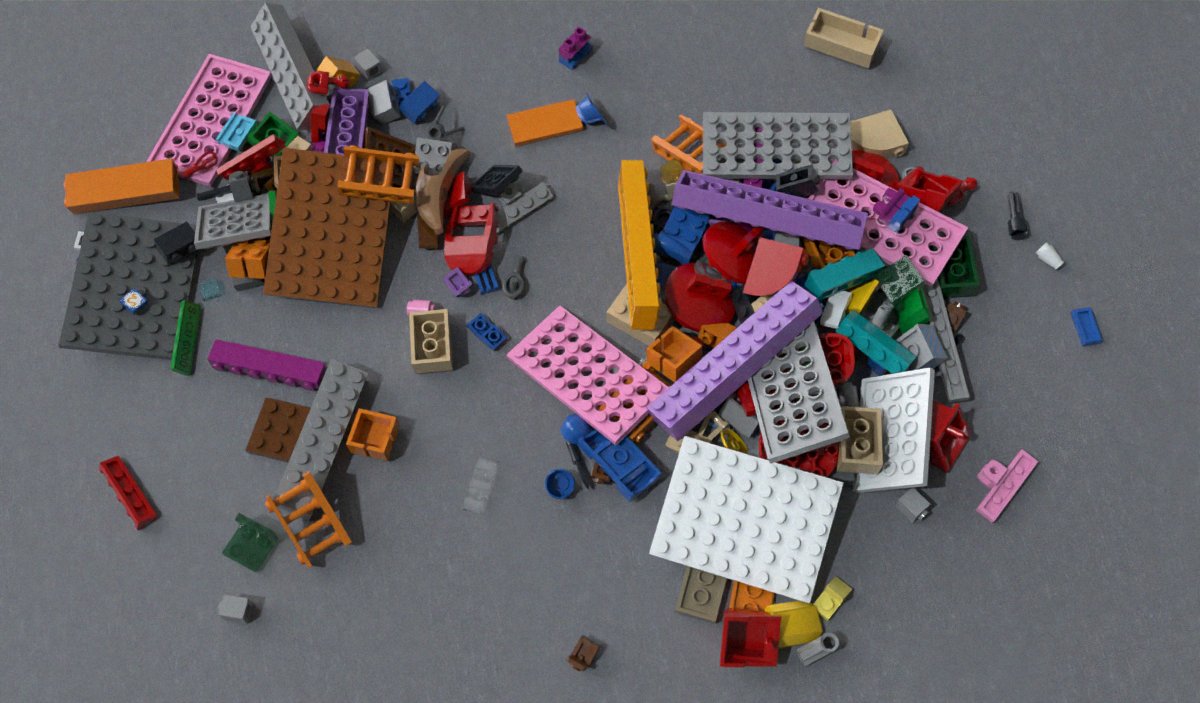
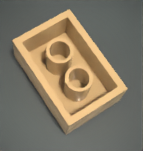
M627 284L606 312L607 323L648 346L658 338L661 340V335L671 327L675 318L669 312L667 305L662 303L661 310H658L659 322L655 323L654 330H631Z
M448 309L409 312L411 364L414 373L453 370L451 325Z
M841 406L850 438L839 441L837 471L878 474L883 466L881 409Z

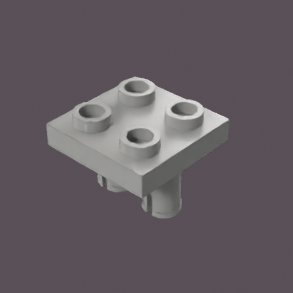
M884 301L879 306L875 314L867 310L860 314L891 338L894 337L899 329L898 326L887 321L894 307L893 304Z

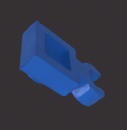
M409 78L391 80L392 86L396 89L399 107L400 103L411 94Z

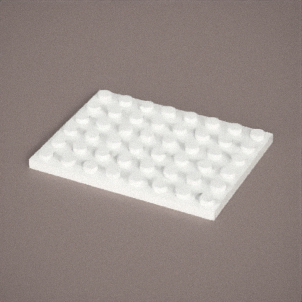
M684 436L649 554L810 603L843 482L778 463L770 464L765 459Z

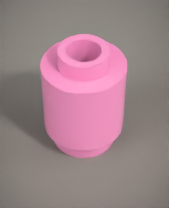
M414 299L407 304L408 316L409 312L436 310L433 302L428 300Z

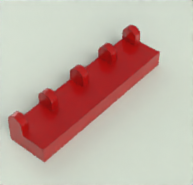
M116 456L100 462L99 471L105 475L108 485L117 494L118 501L122 502L126 508L128 517L133 519L135 528L141 530L145 524L156 520L157 515L121 458Z

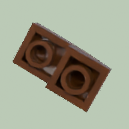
M417 215L419 249L437 248V234H435V230L430 228L420 215Z

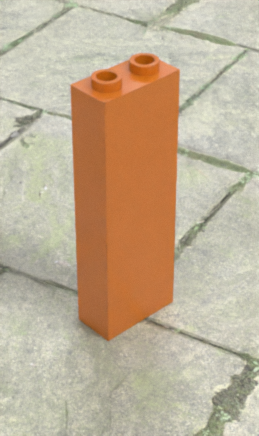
M170 158L65 174L64 189L66 191V198H64V205L73 214L180 199L178 165Z

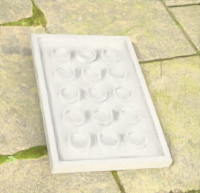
M932 368L862 379L860 407L881 409L883 466L878 474L854 473V492L862 493L927 486L935 370Z

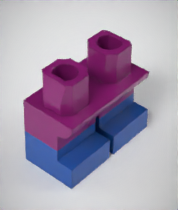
M577 27L574 33L569 38H566L559 47V62L571 70L593 49L592 45L588 43L591 36L586 34V30Z
M888 188L883 195V199L889 203L885 204L878 200L873 207V211L880 216L879 222L895 233H898L916 211L920 199L915 196L909 197L901 188L898 192Z

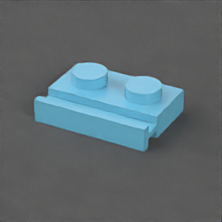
M233 112L217 136L216 141L218 144H224V146L240 152L247 141V137L258 124L256 120L242 115L239 116Z

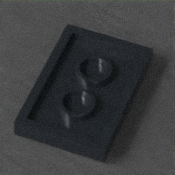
M494 164L471 185V191L473 193L500 195L506 191V187L510 183L518 180L523 170L519 165Z

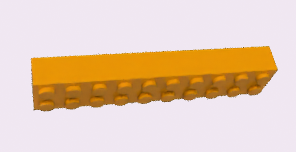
M621 160L618 180L631 330H654L655 323L659 322L658 310H661L662 307L661 299L658 298L660 284L656 283L658 268L654 266L657 261V255L653 253L655 238L651 237L653 235V224H650L652 210L648 209L650 207V195H647L649 182L645 181L647 179V168H644L643 160Z

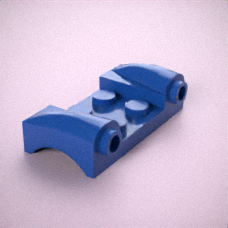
M674 206L663 232L660 231L659 234L656 233L654 236L655 249L653 253L673 257L683 265L689 264L712 214H701L695 210L680 209Z
M596 429L590 434L579 438V448L590 460L593 458L617 484L618 491L629 503L660 480L661 472L627 435L617 445L613 444Z

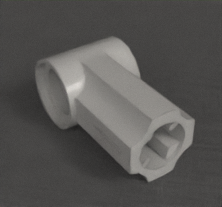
M825 633L814 641L796 649V652L805 667L828 654H832L838 648L839 640L835 634ZM824 639H831L834 647L832 649L825 648L823 645Z

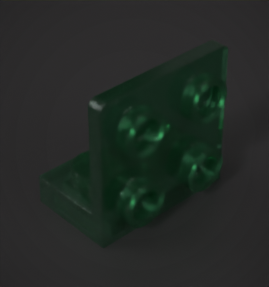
M907 255L874 276L898 313L905 309L901 303L904 301L902 297L925 283Z
M239 513L235 518L239 527L222 554L249 570L257 572L279 538L269 528Z

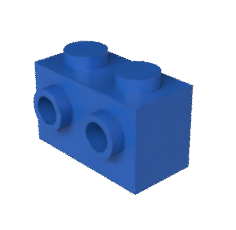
M424 81L401 102L398 110L415 124L418 120L422 121L427 116L429 109L434 110L437 107L440 94Z

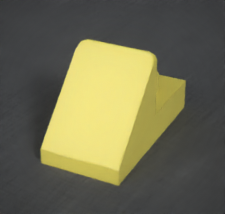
M835 576L813 604L817 607L818 614L828 621L852 591V588Z

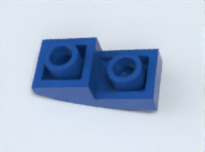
M482 313L478 314L466 326L491 350L496 349L507 339L495 324L492 325Z

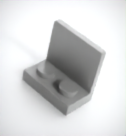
M417 138L415 155L419 156L420 165L419 167L414 166V174H419L421 168L426 163V170L430 176L440 174L450 151L456 149L457 143Z

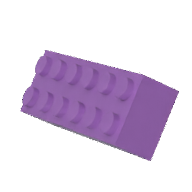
M333 88L324 153L345 155L344 146L355 145L363 148L364 130L367 128L370 107L368 89Z

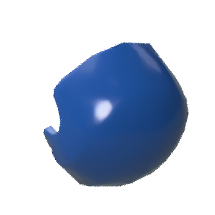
M572 414L564 420L560 432L569 443L578 445L579 438L590 434L592 427L579 415Z
M555 469L547 475L545 489L549 496L555 499H564L574 491L575 479L569 471Z

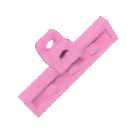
M1021 449L1007 468L995 460H991L978 473L977 478L990 491L976 508V511L991 523L994 522L1038 461Z

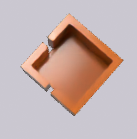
M259 238L250 239L246 242H234L225 257L229 277H246L243 260H245L249 278L265 279L270 240Z
M672 326L661 335V340L658 338L646 349L647 364L659 372L663 370V375L675 383L685 374L690 366L702 359V345Z
M359 408L346 443L350 453L368 456L369 453L371 458L388 462L393 448L392 441L395 442L400 427L397 417Z

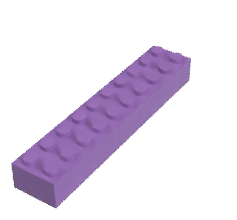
M683 170L675 184L672 205L680 209H691L701 214H712L717 218L725 217L732 219L734 222L750 223L755 227L762 226L772 231H783L792 236L800 235L809 240H821L830 245L837 244L847 249L858 250L868 216L866 212Z
M793 281L788 283L646 407L653 420L678 442L823 314L818 299Z

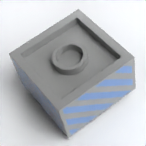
M917 324L895 340L917 356L906 372L925 368L934 369L948 359L932 325Z

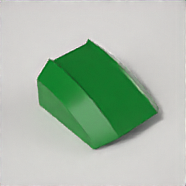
M269 111L258 127L249 134L247 142L255 146L274 134L285 141L287 147L297 136L300 137V134ZM283 149L271 157L282 156Z
M920 282L910 288L893 309L899 325L898 331L903 334L917 324L927 325L931 317Z

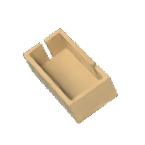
M818 8L806 32L804 46L869 69L880 45L884 30L869 25L866 37L863 38L865 23Z

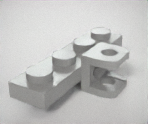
M544 182L522 196L518 188L513 183H510L506 187V191L498 195L503 208L496 212V219L499 221L496 235L553 199L552 193Z

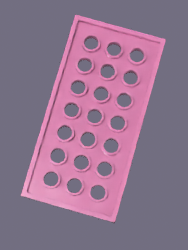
M209 54L146 162L167 159L168 155L175 154L172 159L178 165V175L180 178L185 179L182 172L193 166L202 154L214 149V153L218 157V163L207 170H200L186 178L187 180L211 187L218 176L217 168L224 165L232 150L224 146V144H218L214 140L224 127L222 123L229 120L233 112L229 111L233 108H238L234 112L237 115L250 118L272 78V73ZM219 71L222 72L220 75H217V76L214 75L215 73H217V72H219ZM237 76L235 80H229L231 77ZM253 81L251 84L245 85L246 82ZM214 85L213 88L206 89L207 86ZM230 90L228 93L222 94V91ZM245 94L243 98H237L238 95ZM203 98H206V100H205L204 102H202V103H199V102H198L199 100H201V99H203ZM222 103L220 107H214L215 104ZM199 112L196 116H190L192 113ZM214 117L213 120L206 121L207 118ZM191 126L188 130H182L184 127ZM206 131L205 134L198 135L199 132ZM178 140H183L180 144H174ZM198 144L196 149H190L191 146ZM212 154L206 155L200 162H202ZM190 159L188 163H182L183 160ZM215 159L206 164V166L214 163Z
M835 159L832 164H836L838 161ZM854 168L852 179H821L820 192L811 194L808 199L857 211H869L871 215L867 216L859 249L866 251L873 248L881 261L930 287L936 282L968 229L963 224L919 202L916 211L912 214L913 219L908 220L901 228L904 230V233H895L887 226L878 223L880 216L873 211L876 203L870 200L871 197H877L880 201L888 204L889 202L883 199V195L891 187ZM844 180L847 184L839 185L837 181ZM859 188L863 193L857 194L854 192V189ZM834 193L838 198L831 199L828 194ZM851 202L854 204V207H847L844 203ZM927 223L930 228H922L920 224ZM942 231L947 236L940 237L938 236L937 232ZM876 233L878 235V238L873 239L869 236V234ZM914 236L919 237L921 242L916 243L911 238ZM893 242L895 247L890 248L885 243ZM934 245L938 248V251H931L928 246ZM908 250L912 253V256L907 257L902 252ZM925 259L929 262V265L924 266L919 260Z
M562 306L556 308L506 355L512 363L615 445L649 414L646 407L669 388ZM559 327L565 328L562 332H556V329ZM572 337L578 338L576 342H569ZM544 340H552L548 345L542 344ZM586 347L592 348L588 353L582 352ZM558 350H565L562 355L555 354ZM538 352L536 357H529L530 353ZM598 358L606 359L603 363H596ZM572 360L579 361L576 365H569V362ZM546 362L552 363L548 368L542 367ZM613 368L619 369V372L616 374L609 373ZM586 370L592 371L589 376H583L582 374ZM558 373H565L562 378L555 377ZM626 379H633V382L629 385L623 383ZM599 381L606 382V384L602 387L596 386L597 382ZM572 383L579 384L577 388L569 389ZM642 389L648 391L645 395L640 396L637 394ZM612 392L620 393L616 398L610 397ZM585 394L592 395L589 400H583L582 397ZM631 402L634 404L630 409L624 408L626 403ZM599 405L606 406L603 411L596 410ZM613 416L620 417V420L617 422L610 421Z

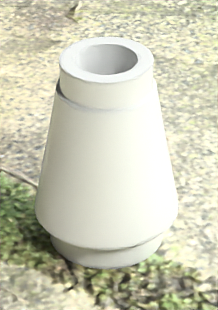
M1047 242L1036 252L1037 258L1055 270L1064 263L1052 244L1049 245Z

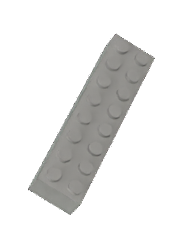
M265 2L252 22L251 30L296 128L311 131V112L313 109L323 104H330L324 94H314L308 90V77L314 70L283 5Z
M331 358L274 499L301 484V481L304 480L302 474L310 471L322 490L364 385L367 372ZM305 490L278 506V509L290 514L312 501L311 498L315 496L311 490ZM313 510L301 516L300 518L309 521L313 513Z

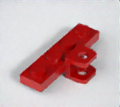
M273 134L217 168V173L229 181V175L237 171L246 172L251 169V172L255 173L263 169L273 168L268 164V161H271V156L286 148L285 141Z

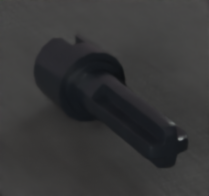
M1011 191L1007 195L1010 211V220L1007 223L1008 232L1011 239L1020 240L1028 235L1026 219L1022 218L1018 192Z

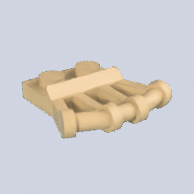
M714 409L706 416L698 433L690 430L685 436L711 444L721 431L729 426V423L726 420L724 421ZM712 419L718 425V428L708 437H705L703 435ZM669 436L665 447L679 453L684 436L678 442L672 436Z

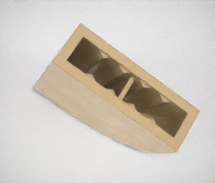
M892 110L850 122L852 151L861 150L879 154L886 159L895 156L900 157L906 153L909 143Z

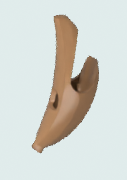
M461 148L450 151L443 170L438 175L430 176L426 170L427 163L419 172L416 184V206L423 221L430 228L434 229L437 235L444 232V205L451 186L461 166L470 155V152L466 149Z

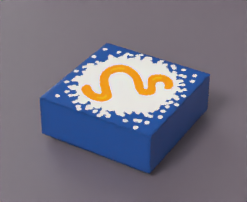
M135 288L119 300L133 315L148 303V300Z

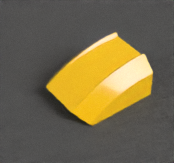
M794 601L769 605L765 608V612H770L771 616H782L778 649L808 644L819 638L822 633L817 607L812 603Z

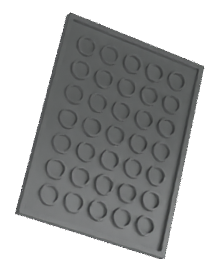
M88 212L58 344L59 348L172 360L180 306L183 300L189 301L199 249L182 256L177 262L167 264L156 249L154 239L182 223ZM189 224V225L191 226V228H192V229L194 230V232H195V231H196V225H194V224ZM133 288L148 300V303L134 315L119 301Z

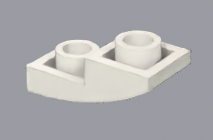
M842 291L830 296L823 311L820 325L837 329L846 317L845 310L852 300V293Z

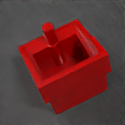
M918 166L917 169H914L902 179L896 187L903 189L909 197L915 196L920 199V203L941 213L947 203L956 195L963 180L945 174L939 176L925 172L923 167Z
M933 401L929 459L931 460V465L948 473L971 434L968 424L964 421L960 404L956 403L952 409Z
M727 608V611H724L720 667H777L782 616H771L770 612Z

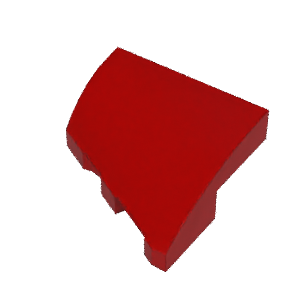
M328 104L320 105L311 112V142L318 143L322 132L327 133L330 105Z
M464 171L454 179L444 205L443 218L452 215L455 207L469 202L468 194L472 193L471 179Z

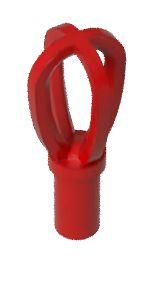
M213 151L205 152L196 160L193 166L183 171L182 175L186 179L200 170H207L218 163L217 155ZM212 154L211 156L200 162L206 155ZM215 159V162H214V163H212V164H210V165H208V166L202 167V166L208 164L209 162H211L212 160Z

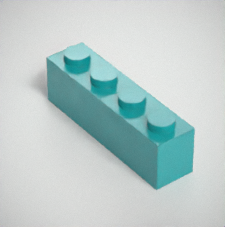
M873 248L866 251L861 250L852 257L846 256L835 264L832 262L820 270L814 269L808 274L805 285L810 293L820 301L879 276L885 265Z
M854 310L844 318L835 331L846 336L855 347L892 374L906 372L917 357Z

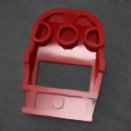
M491 203V205L458 206L454 208L446 226L444 257L451 271L458 267L463 275H474L484 271L491 263L494 255L492 250L494 244L498 242L496 233L497 228H499V221L496 219V211H499V207L495 203ZM485 225L484 235L452 237L457 226Z
M838 333L819 334L834 386L841 385L849 380L854 372L855 353L852 342L846 336ZM787 353L781 354L779 358L785 357ZM791 368L784 369L783 373L789 372ZM796 383L788 384L787 388L795 386Z

